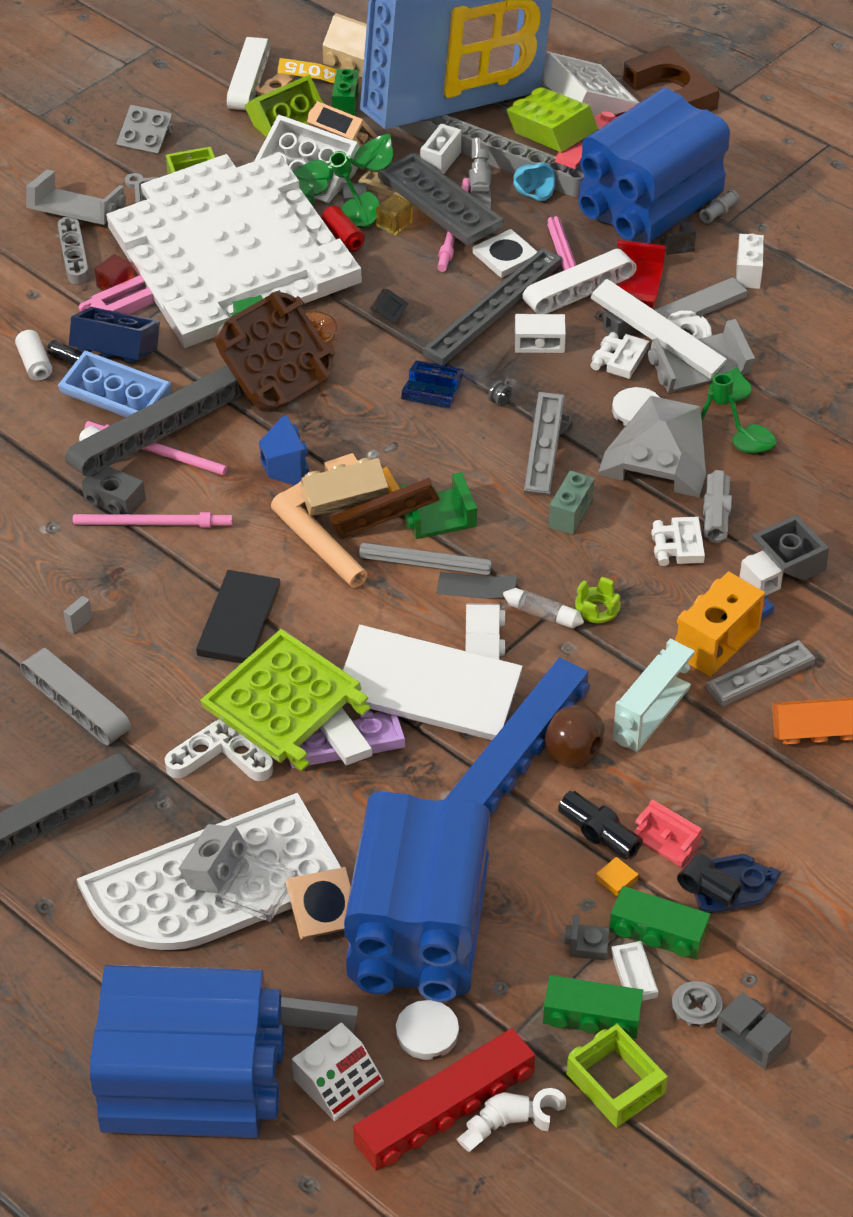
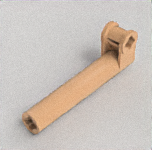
M301 481L275 496L271 503L272 510L349 586L357 588L366 581L367 572L313 516H309L300 488Z

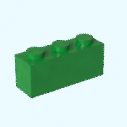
M622 886L610 915L609 932L615 933L622 938L641 941L650 947H659L674 952L681 957L697 960L708 932L710 913Z
M550 975L544 1002L543 1024H548L555 1028L579 1029L586 1033H599L603 1029L608 1030L618 1024L631 1038L637 1039L643 989Z

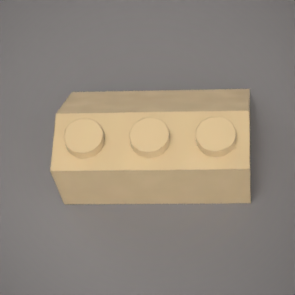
M336 13L332 18L323 42V64L337 69L359 70V76L363 77L367 24Z

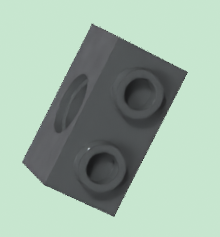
M111 467L86 477L82 481L84 501L105 509L112 514H133L146 500L144 482Z

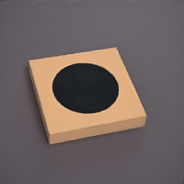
M346 867L291 877L286 880L300 940L345 931L344 920L351 889Z

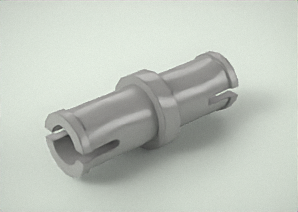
M729 190L722 197L713 199L708 207L700 211V219L704 223L709 224L718 216L725 215L730 207L739 202L737 192Z

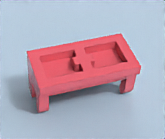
M653 799L635 821L639 826L634 830V833L643 839L642 844L680 867L700 847L702 828Z

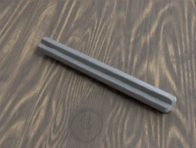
M365 542L361 543L359 549V556L363 559L481 575H490L492 561L490 559Z

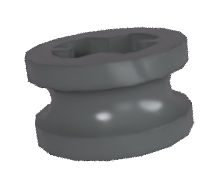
M497 381L489 391V401L495 402L500 407L504 406L512 395V387L505 385L502 381Z

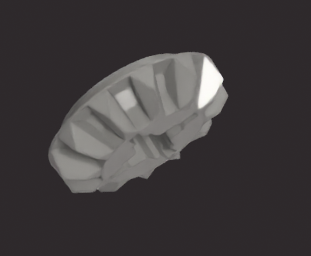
M691 981L684 983L676 989L672 997V1010L676 1012L677 1019H683L688 1026L699 1024L702 1028L706 1023L714 1024L722 1011L723 1003L719 992L704 982ZM692 1001H694L696 1004L702 1002V1010H700L698 1007L692 1009Z

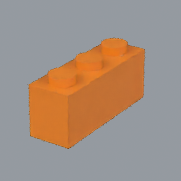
M853 697L772 703L774 737L782 740L783 744L800 743V738H811V742L828 741V736H839V740H853Z

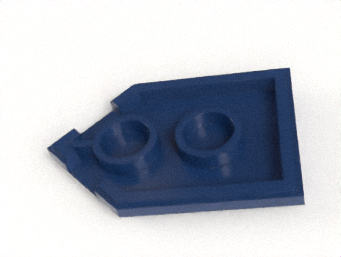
M746 854L711 859L717 870L743 884L742 891L732 907H726L700 891L694 894L699 910L710 914L760 905L782 872L773 867L767 868L756 863L754 858Z

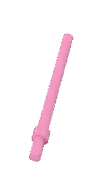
M464 178L461 188L469 193L471 187L469 178ZM449 231L447 232L444 245L441 246L438 254L439 262L437 269L440 272L446 271L448 262L452 260L454 254L453 245L456 237Z
M87 421L85 424V428H88L89 426H95L103 430L110 425L107 424L103 426L94 422ZM155 442L142 448L143 450L223 476L227 472L226 465Z
M200 512V515L73 514V525H200V528H211L212 525L232 526L233 516L212 515L211 512Z

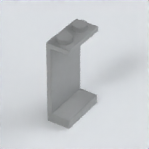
M45 170L26 186V208L102 225L107 223V213L124 208L126 204L124 186L119 185L104 199L55 189V171Z
M736 319L726 321L723 333L698 339L726 358L725 365L715 375L726 373L736 367L739 368L742 375L751 372L755 357ZM658 338L653 339L651 349L648 351V358L651 365L655 366L659 383L664 385L667 393L712 383L713 377L709 379L665 348H662Z

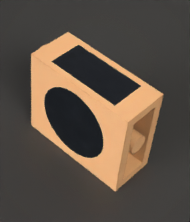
M317 101L314 108L309 112L307 122L310 126L356 141L360 147L378 137L363 119Z

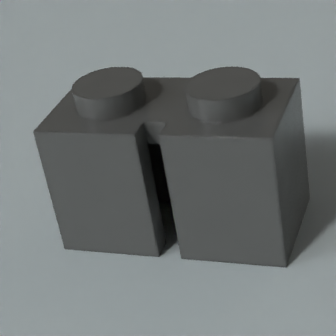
M741 992L718 1015L716 1034L766 1070L789 1047L792 1028L782 1018L776 1017L770 1012L766 1014L764 1012L765 1008L758 1000L750 998Z

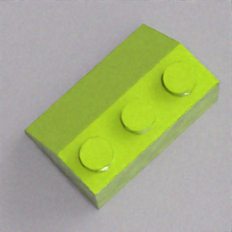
M309 74L254 98L244 106L253 126L267 137L278 115L310 125L307 122L310 110L314 108L317 101L323 102Z

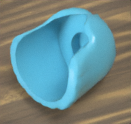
M545 162L519 167L514 174L513 181L516 191L523 196L538 201H546L552 196L555 188L554 169ZM535 189V194H528Z

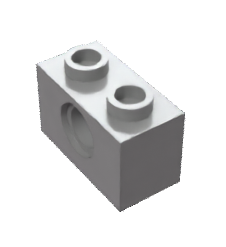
M208 824L178 869L190 889L220 893L247 851L248 846L237 827Z

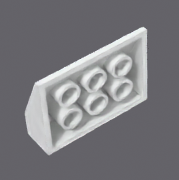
M547 52L543 69V85L556 93L590 105L593 116L602 112H611L614 115L626 112L640 103L601 64Z
M278 115L255 161L279 153L289 168L294 171L314 160H322L330 165L329 158L336 151H343L347 156L350 155L355 160L356 152L360 146L356 141ZM351 164L352 171L349 175L350 179L355 175L358 167H356L353 164ZM333 173V179L328 180V189L319 195H314V199L328 204L343 188V183H347L345 178L338 177Z

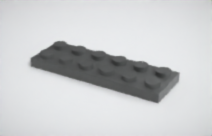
M415 153L391 163L384 170H378V178L466 245L504 227V219Z

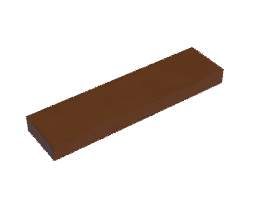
M427 478L330 517L333 526L343 539L435 503L440 498L430 478Z

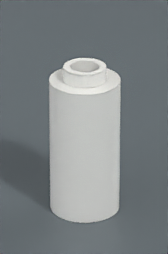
M25 330L19 333L15 339V344L28 376L35 381L46 379L52 373V365L39 334L34 330Z

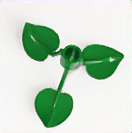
M389 133L365 143L356 152L355 160L350 155L347 156L343 151H336L329 158L330 165L322 160H314L292 172L300 182L313 187L314 195H319L328 189V180L333 179V173L338 177L345 178L355 199L346 201L342 211L357 227L366 228L377 220L380 213V203L371 192H365L358 197L349 178L352 171L351 164L362 170L367 167L371 172L386 169L392 163L394 156L391 136Z
M736 367L726 373L715 375L709 386L708 398L701 412V419H704L713 399L719 405H725L730 402L736 428L739 432L733 436L732 442L738 450L746 453H758L776 447V438L765 427L751 424L744 429L740 424L735 401L748 398L751 395L752 388L750 383L741 374L739 368Z

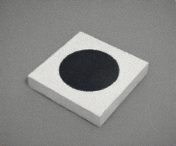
M512 229L473 246V254L500 278L516 271L537 253L532 246Z

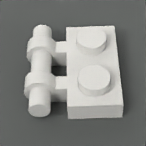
M611 332L602 340L600 350L595 351L590 366L594 370H599L601 366L607 364L606 372L630 379L648 350L649 341L628 334L621 340L618 339L619 337L615 332Z
M699 517L672 518L671 525L664 526L661 520L653 522L651 534L652 540L656 543L654 554L660 566L668 565L670 556H676L677 564L704 563L705 553ZM673 539L674 543H666V540Z

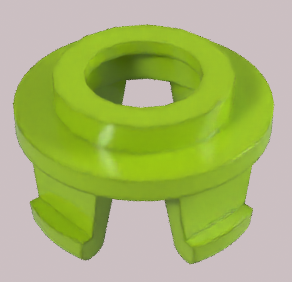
M601 577L598 586L588 588L587 581L581 582L577 588L578 596L575 600V609L580 611L584 620L592 623H605L613 620L619 614L620 595L614 593V581ZM593 603H602L607 607V610L599 613L598 605Z

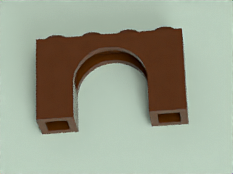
M669 45L624 61L623 80L635 91L655 83H675L683 88L674 92L683 96L695 108L710 112L718 109L719 89Z

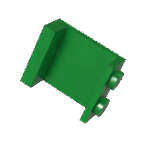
M462 472L452 474V489L439 491V501L405 514L407 529H412L415 539L477 527V506ZM405 483V484H401V488H404V487L407 486L406 483Z

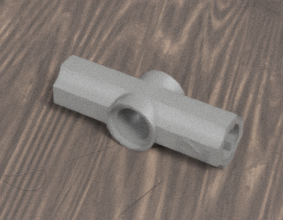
M715 470L713 473L708 474L707 489L704 496V537L713 543H720L723 539H727L728 519H730L732 495H729L730 476L721 470Z

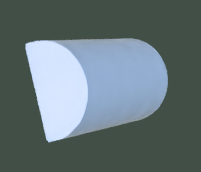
M88 351L82 353L58 384L59 391L62 394L125 418L172 394L171 382Z

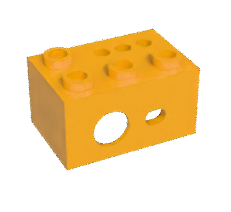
M729 571L721 579H716L711 588L704 595H699L694 605L689 610H684L677 619L678 632L675 641L695 650L688 664L712 677L760 630L765 592ZM719 646L721 647L723 653L720 657L717 658V650Z

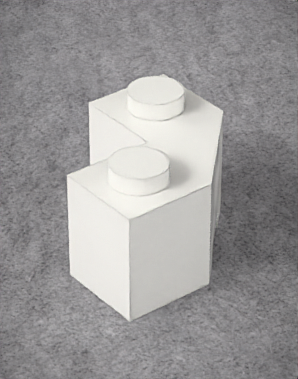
M466 603V652L498 660L499 656H505V640L500 639L499 627H505V610H500V604Z

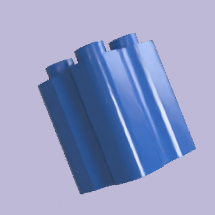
M661 88L583 140L580 166L584 173V178L580 183V196L578 198L581 211L590 219H597L602 223L614 225L616 232L625 240L650 244L724 191L726 173L724 171L723 159L729 148L730 130L727 123L721 117L708 110L695 108L676 92L668 88Z
M376 792L369 796L344 920L345 937L349 940L346 957L347 976L361 990L370 994L382 995L392 991L393 987H412L419 989L423 997L436 1002L449 1001L455 996L464 995L470 991L489 868L487 844L490 831V811L485 805L475 801L449 798L445 800H424L410 794Z
M105 965L100 992L99 1013L90 1058V1081L93 1095H95L97 1101L98 1122L101 1133L259 1138L261 1120H277L279 1080H275L276 1063L282 1064L284 1055V1024H280L281 989L265 988L263 970Z

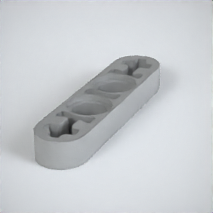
M64 217L58 221V231L67 279L72 284H82L89 279V272L79 221L75 218ZM71 241H76V242H77V243H74V244H67V242H71ZM73 256H79V257H80V258H77V259H69L70 257H73ZM75 269H79L80 272L75 273Z

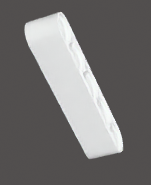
M246 37L227 93L228 109L246 111L244 105L256 97V86L260 84L269 57V39Z
M614 249L528 286L523 293V300L536 314H548L592 295L606 279L614 284L629 279L635 273L637 266L621 249Z

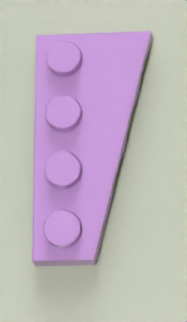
M370 710L364 715L360 714V719L352 721L372 748V754L405 748V737L397 715L381 711L373 714ZM320 729L315 731L299 746L307 753L305 759L310 762V765L341 760Z

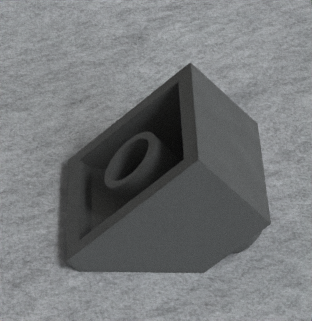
M797 514L752 535V539L788 575L806 580L826 570L829 547Z

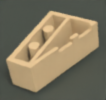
M363 458L353 465H336L330 471L322 473L320 471L309 472L301 479L300 488L309 516L339 512L341 510L340 507L348 505L356 507L362 503L384 496L387 493L388 485L379 458L372 460L371 458Z

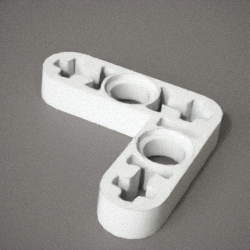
M219 719L171 750L165 757V766L169 776L172 778H183L222 752L251 779L265 781L273 774V761L270 755ZM197 745H206L209 747L204 752H196L193 750L194 747H196ZM239 746L249 748L244 754L234 752V749Z

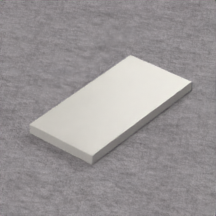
M359 624L343 671L360 682L362 688L360 691L368 696L366 703L373 710L493 740L506 724L522 673V665Z

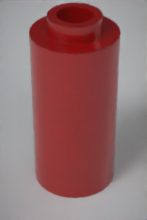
M328 207L322 213L321 219L336 239L340 238L349 252L361 248L365 241L363 232L340 207Z

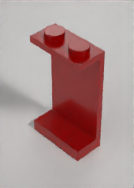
M618 240L617 249H621L636 263L637 267L635 273L629 279L616 285L654 310L664 267L666 246Z

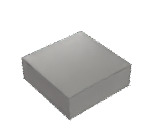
M81 596L64 610L66 630L73 635L92 619L90 600L84 596Z

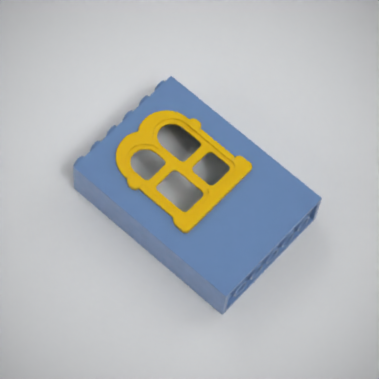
M368 0L360 110L384 129L531 94L533 90L540 88L542 84L552 0ZM519 9L516 33L501 36L504 13L509 10ZM494 14L492 34L489 40L462 45L463 27L466 20ZM515 44L512 67L488 73L490 51L496 47ZM480 51L478 75L459 80L461 56Z

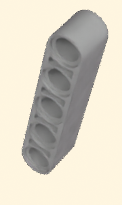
M42 648L20 664L21 671L29 682L104 745L108 746L131 729L129 719L118 707L48 649Z

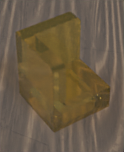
M396 194L376 207L377 227L394 236L413 221V203Z

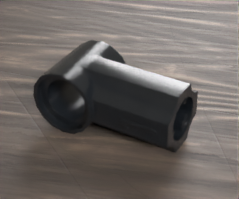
M701 853L694 854L677 875L678 883L687 892L696 894L700 891L726 907H732L742 891L743 884L717 870L714 862Z

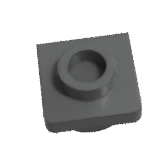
M573 915L572 926L566 925L565 944H570V957L607 960L610 928L579 925L580 915Z

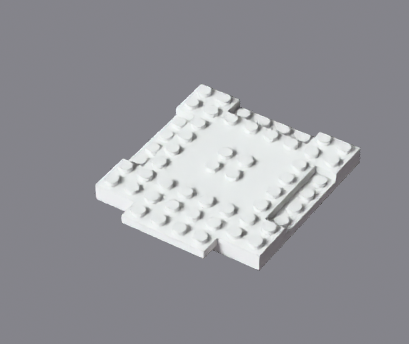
M279 153L237 168L229 156L225 154L141 184L142 192L147 200L106 214L108 228L138 276L141 275L145 283L143 284L145 287H149L152 291L155 303L184 348L214 338L219 327L230 318V313L233 312L234 301L259 295L265 298L272 292L280 290L294 297L299 296L305 304L362 282L361 267L341 239H335L299 188V180Z

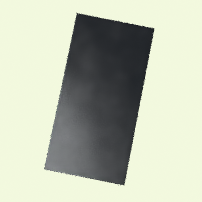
M227 570L197 645V656L243 663L257 649L280 587V579Z

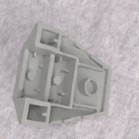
M650 396L605 451L598 475L623 481L626 471L630 470L674 480V492L700 498L706 479L701 407Z

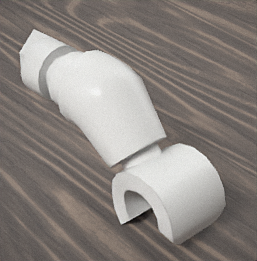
M553 1088L539 1091L533 1101H529V1097L506 1092L497 1094L485 1102V1108L480 1111V1116L475 1115L467 1122L468 1130L457 1138V1141L466 1151L470 1152L491 1134L490 1129L496 1130L498 1127H505L509 1123L528 1122V1117L531 1118L536 1127L548 1132L550 1116L545 1115L541 1109L543 1107H552L556 1111L563 1110L566 1107V1097L562 1092Z

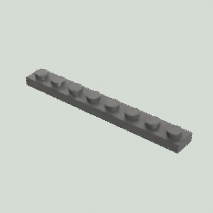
M544 248L540 249L424 347L423 356L444 366L523 298V293L528 286L547 278L561 266L562 257Z

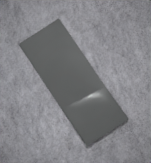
M440 572L436 594L475 598H504L503 593L505 591L515 588L517 576L489 577Z

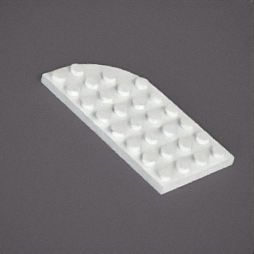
M295 793L216 824L237 827L248 846L247 851L220 893L190 889L178 869L204 829L77 878V884L93 916L108 932L117 938L148 949L177 950L199 946L292 909L286 885L288 878L341 868L299 794Z

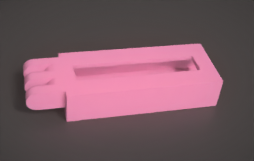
M139 275L91 296L92 299L79 305V310L83 311L89 307H96L130 314L155 303L152 291L149 287H145L143 284L145 281Z

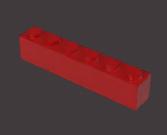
M510 1028L353 1125L354 1143L376 1171L383 1166H390L398 1161L405 1152L424 1145L428 1138L437 1132L448 1130L456 1120L464 1115L474 1114L482 1104L493 1096L506 1092L509 1087L517 1082L522 1083L529 1079L535 1069V1054L516 1031Z

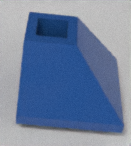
M288 415L282 416L259 441L260 461L269 478L295 486L309 473V467L305 460V457L308 456V448L305 441H300L297 425H292Z

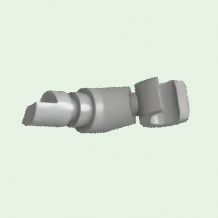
M480 137L472 138V159L474 163H472V169L469 170L470 194L491 209V170L489 169V163L486 162L489 159V150L480 149Z

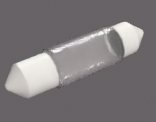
M513 588L503 593L509 606L517 608L521 612L572 629L584 623L579 610L565 606L563 603L518 588Z

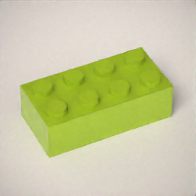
M543 87L533 90L531 95L515 101L513 106L506 109L516 134L561 153L598 130L590 105Z

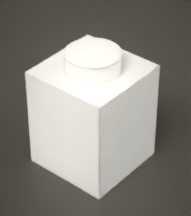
M764 551L749 555L742 560L741 579L764 591L765 596L781 589L783 571Z

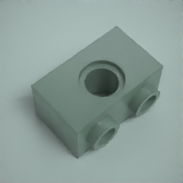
M569 471L550 504V528L574 535L593 501V477Z

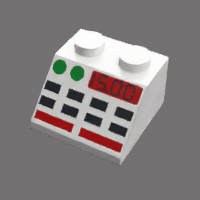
M342 1022L292 1058L293 1080L334 1122L384 1085V1080L363 1043Z

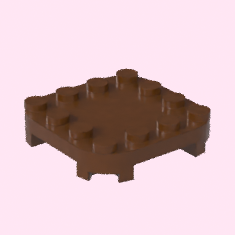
M280 290L272 292L234 316L232 315L219 327L218 332L214 336V341L221 357L246 396L260 411L280 408L320 384L332 373L334 366L333 356L336 355L332 346L327 348L302 309L301 305L304 304L299 296L294 297Z

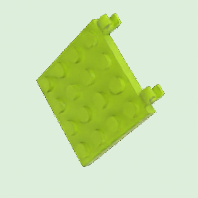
M282 629L275 633L200 700L203 708L281 763L288 758L300 771L308 767L310 762L305 759L307 753L299 746L347 702L361 715H364L371 709V706L366 703L368 696L360 691L362 688L358 680Z

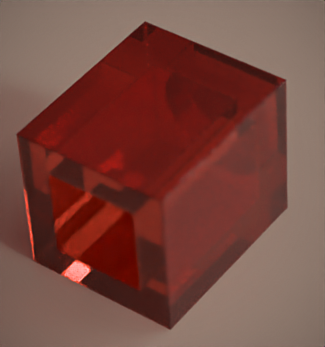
M113 254L94 268L96 285L103 291L134 278L132 263L116 254Z

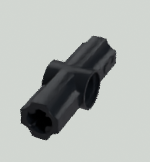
M569 791L563 796L561 803L558 805V812L581 828L582 834L589 842L596 845L603 843L625 860H631L637 855L638 850L642 846L643 839L621 824L618 816L611 808L607 806L599 808L576 791Z

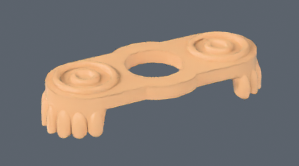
M276 74L273 78L267 80L261 88L258 85L256 86L257 97L277 89L270 87L273 83H279L284 86L293 82L295 75Z

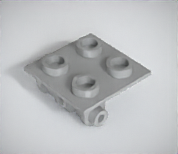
M130 105L116 145L159 154L165 135L173 131V124H170L173 114Z

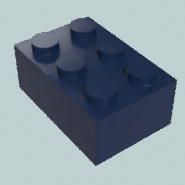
M89 307L71 316L69 346L77 347V350L81 352L97 351L104 357H115L116 355L124 357V360L128 362H138L143 357L157 350L160 321Z

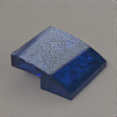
M416 360L409 370V380L402 389L401 399L450 408L460 387L464 369Z

